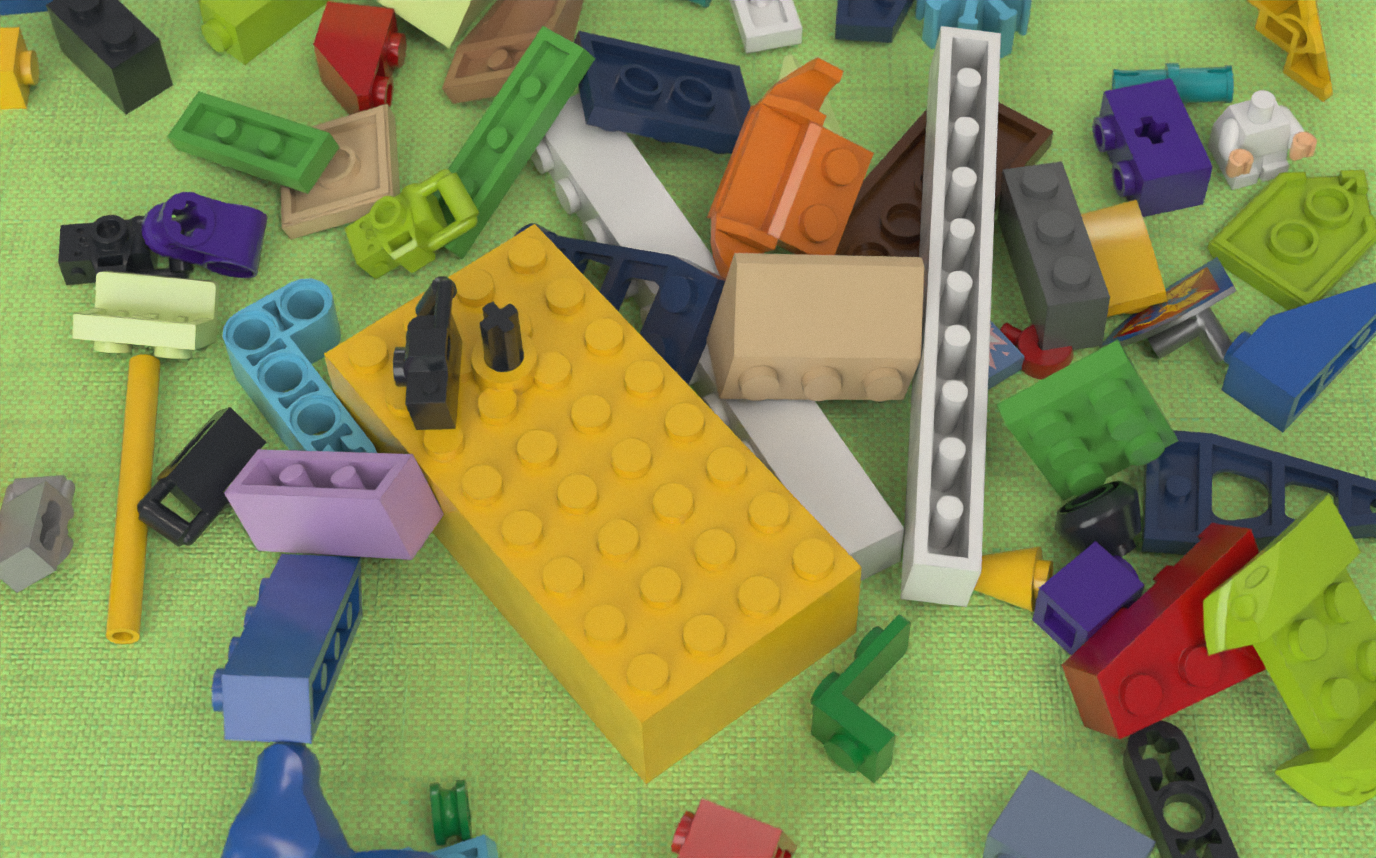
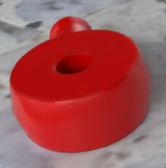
M1007 322L1000 329L1025 356L1021 370L1030 377L1043 380L1069 366L1074 356L1072 346L1049 350L1040 349L1038 345L1039 338L1034 324L1022 331Z

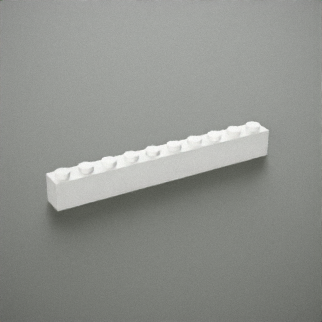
M945 26L940 28L929 69L919 248V257H922L925 267L921 360L912 379L901 599L967 607L981 574L1001 33Z
M580 93L571 96L533 152L531 159L541 174L549 172L555 181L556 194L563 209L569 215L576 212L583 223L582 228L586 241L678 256L688 259L720 276L712 254L626 132H609L596 126L587 125ZM633 279L625 298L627 299L631 296L640 307V317L644 324L659 286L653 281ZM706 344L689 385L694 387L700 398L862 567L861 581L900 562L904 536L903 525L817 403L812 400L765 399L761 401L719 399L709 349Z

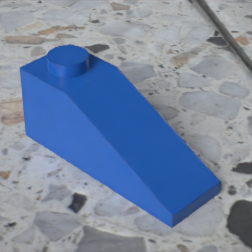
M1376 282L1270 316L1252 335L1247 331L1242 332L1233 341L1224 356V362L1229 366L1222 391L1283 433L1376 336Z

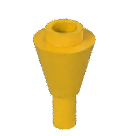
M1040 546L982 555L981 574L974 590L1034 612L1039 587L1053 577V561L1043 560Z

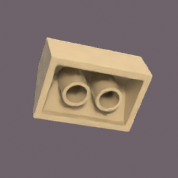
M734 253L707 337V345L719 399H748L751 401L765 399L812 401L872 400L876 402L904 400L921 360L925 268L922 257Z

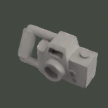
M65 475L15 478L13 484L6 488L0 510V579L17 593L55 572L57 566L72 550L74 542L68 536L67 525L68 521L74 516L71 504L75 492V484L71 480H67Z

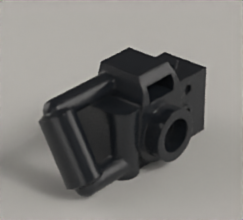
M105 215L92 223L61 225L58 264L66 285L96 283V275L102 271L189 278V275L194 272V265L168 257L169 268L157 269L158 254L147 246L142 236L144 216H135L124 220L117 215ZM181 228L180 234H185V229Z
M444 276L437 277L432 281L416 305L417 317L413 318L407 326L406 347H396L393 354L395 384L397 387H407L405 404L416 430L456 429L462 340L452 314V300L457 293V287L451 279Z
M231 407L217 411L174 460L158 475V482L137 504L139 520L178 547L192 545L223 509L232 507L223 491L234 481L257 450L266 444V441ZM170 492L196 515L190 523L161 503Z

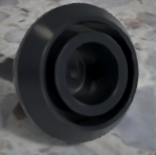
M1123 481L1109 482L1072 499L1057 511L1055 530L1079 553H1082L1096 541L1112 556L1122 557L1136 547L1133 538L1142 530L1138 492L1136 488Z

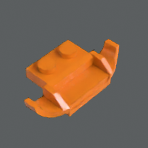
M820 58L809 61L781 79L755 105L750 106L707 215V218L711 219L710 243L713 259L718 273L724 279L727 278L734 253L764 254V252L774 251L776 245L794 254L835 255L874 153L822 127L827 115L819 112L829 91L840 82L844 71Z

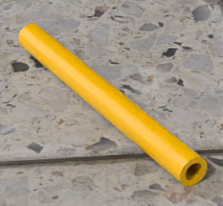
M147 354L133 356L129 360L106 627V638L116 644H132L140 638L148 525L139 520L137 504L149 492L152 484L161 362L158 358Z

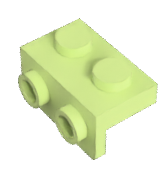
M113 271L99 272L96 275L95 308L73 314L72 339L93 340L94 350L99 352L129 353L132 352V344L154 346V356L171 359L192 358V350L202 348L217 341L219 284L212 280Z

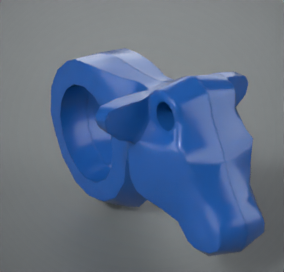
M274 742L265 747L258 756L256 774L251 791L230 827L220 857L439 858L423 851L381 849L355 852L351 849L336 816L323 795L320 785L321 766L317 756L304 743Z

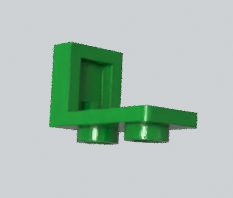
M900 614L884 630L879 626L870 630L858 645L854 654L855 660L841 675L836 671L827 675L814 691L810 701L811 705H813L811 735L824 744L827 754L839 767L850 773L859 771L873 783L892 765L895 734L857 706V704L904 656L908 649L911 622Z

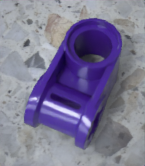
M181 192L171 196L166 202L155 205L145 214L142 221V236L147 246L161 256L202 266L211 272L228 277L253 278L258 273L268 217L262 211L252 207L221 202L194 192ZM172 215L176 216L175 221L172 220ZM181 228L185 229V234L183 235L180 234Z

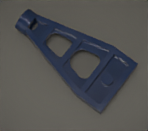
M536 223L523 226L515 234L516 236L535 224L582 274L589 260L609 266L610 268L599 292L618 312L633 279L655 282L659 289L640 331V335L689 385L707 344V337L726 279L688 259L678 256L558 236Z
M1177 430L1173 431L1179 441L1166 447L1164 452L1152 462L1144 464L1142 552L1186 555L1200 541L1197 536L1211 523L1251 529L1258 550L1262 551L1296 520L1285 514V487L1289 485L1314 488L1330 493L1353 539L1376 538V513H1372L1370 506L1376 508V480L1217 434ZM1228 472L1258 481L1268 492L1267 511L1258 517L1223 520L1217 517L1212 511V478L1219 473Z

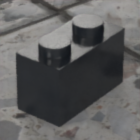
M53 0L46 4L61 51L126 115L173 86L160 39L119 0Z

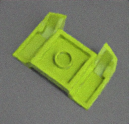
M1329 494L1319 497L1267 547L1214 589L1203 600V618L1208 655L1248 645L1254 646L1311 748L1280 764L1274 772L1294 790L1319 807L1359 806L1376 796V622L1346 569L1361 552Z

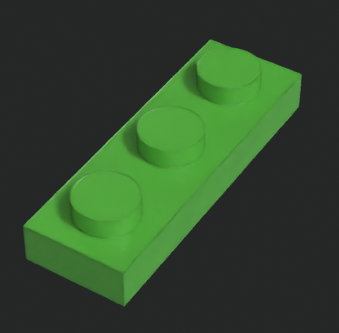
M198 91L167 136L179 151L309 194L340 147L329 132Z

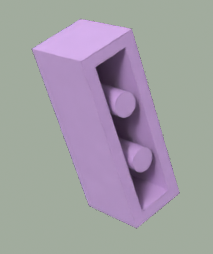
M258 449L224 492L258 551L412 560L444 515L413 454Z

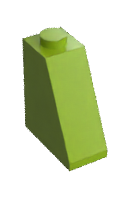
M330 0L197 1L203 20L201 31L209 45L219 53L226 51L243 65H246Z

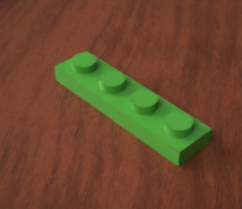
M542 26L448 168L451 173L458 174L479 211L477 216L478 223L474 228L443 246L461 259L465 257L594 62L595 58L583 47ZM439 190L434 192L433 195L438 199L448 226L456 220Z

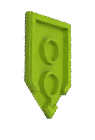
M1340 170L1339 176L1307 177L1306 172H1280L1208 243L1207 248L1213 259L1217 257L1225 269L1286 310L1322 300L1376 245V217H1373L1367 197L1369 187L1365 170Z

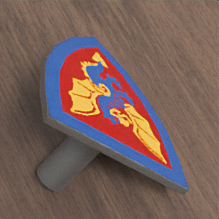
M1216 257L1166 288L1168 302L1152 305L1142 312L1132 314L1108 336L1102 346H1099L1101 349L1118 339L1123 347L1147 338L1157 356L1161 359L1199 337L1213 361H1222L1232 342L1210 307L1237 290Z

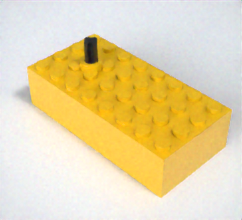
M534 224L448 277L457 287V293L452 300V314L462 340L456 429L416 430L405 404L407 387H397L394 380V349L396 347H406L407 326L413 318L417 317L415 308L425 292L324 353L333 393L373 443L377 453L413 454L444 513L432 533L644 783L647 784L856 633L862 567Z

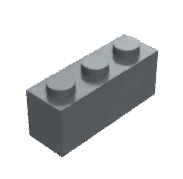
M1062 161L1004 169L1002 171L998 222L1031 324L1035 325L1039 338V348L1049 350L1072 346L1073 350L1102 346L1110 295Z

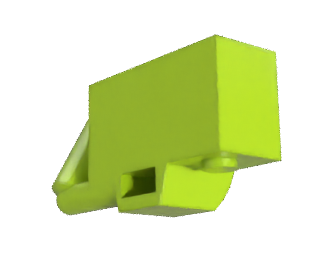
M443 169L420 184L413 183L407 185L395 197L385 196L374 203L368 214L344 229L356 264L374 279H378L399 265H402L412 274L435 260V251L477 225L479 211L458 174ZM437 190H439L456 220L448 226L438 199L433 195Z

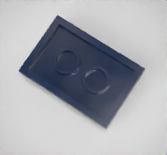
M578 31L574 43L583 47L595 58L578 84L587 125L596 126L609 132L621 131L650 137L663 143L675 142L704 148L717 154H732L750 109V102L740 66Z

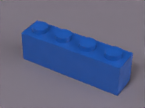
M281 554L270 578H263L261 580L258 602L255 607L249 606L247 608L244 630L240 637L232 638L228 662L224 669L217 668L213 677L212 706L215 712H223L225 740L312 744L362 619L361 557Z

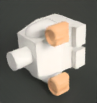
M1260 90L1252 95L1251 100L1233 104L1226 108L1213 124L1208 148L1232 190L1256 184L1258 178L1264 182L1274 179L1280 172H1287L1289 168V163L1286 160L1288 149H1290L1289 157L1293 161L1313 156L1317 139L1313 134L1304 131L1301 124L1287 107L1278 105L1275 96L1271 92Z

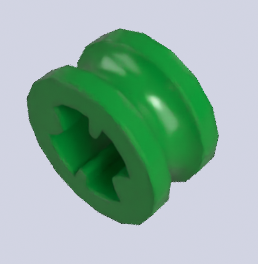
M456 780L455 786L451 789L442 788L440 783H431L430 802L436 845H446L447 840L452 836H458L462 841L472 839L466 780Z

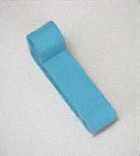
M312 278L293 281L236 312L227 320L223 327V339L234 375L289 450L377 453L373 443L312 366L313 363L324 357V353L336 347L341 340V329L333 295L327 285L322 281ZM321 431H327L321 435H313Z

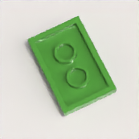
M1118 339L996 404L1007 428L1063 501L1072 496H1080L1103 485L1106 478L1131 465L1140 466L1152 462L1164 452L1166 447L1179 441L1169 421Z

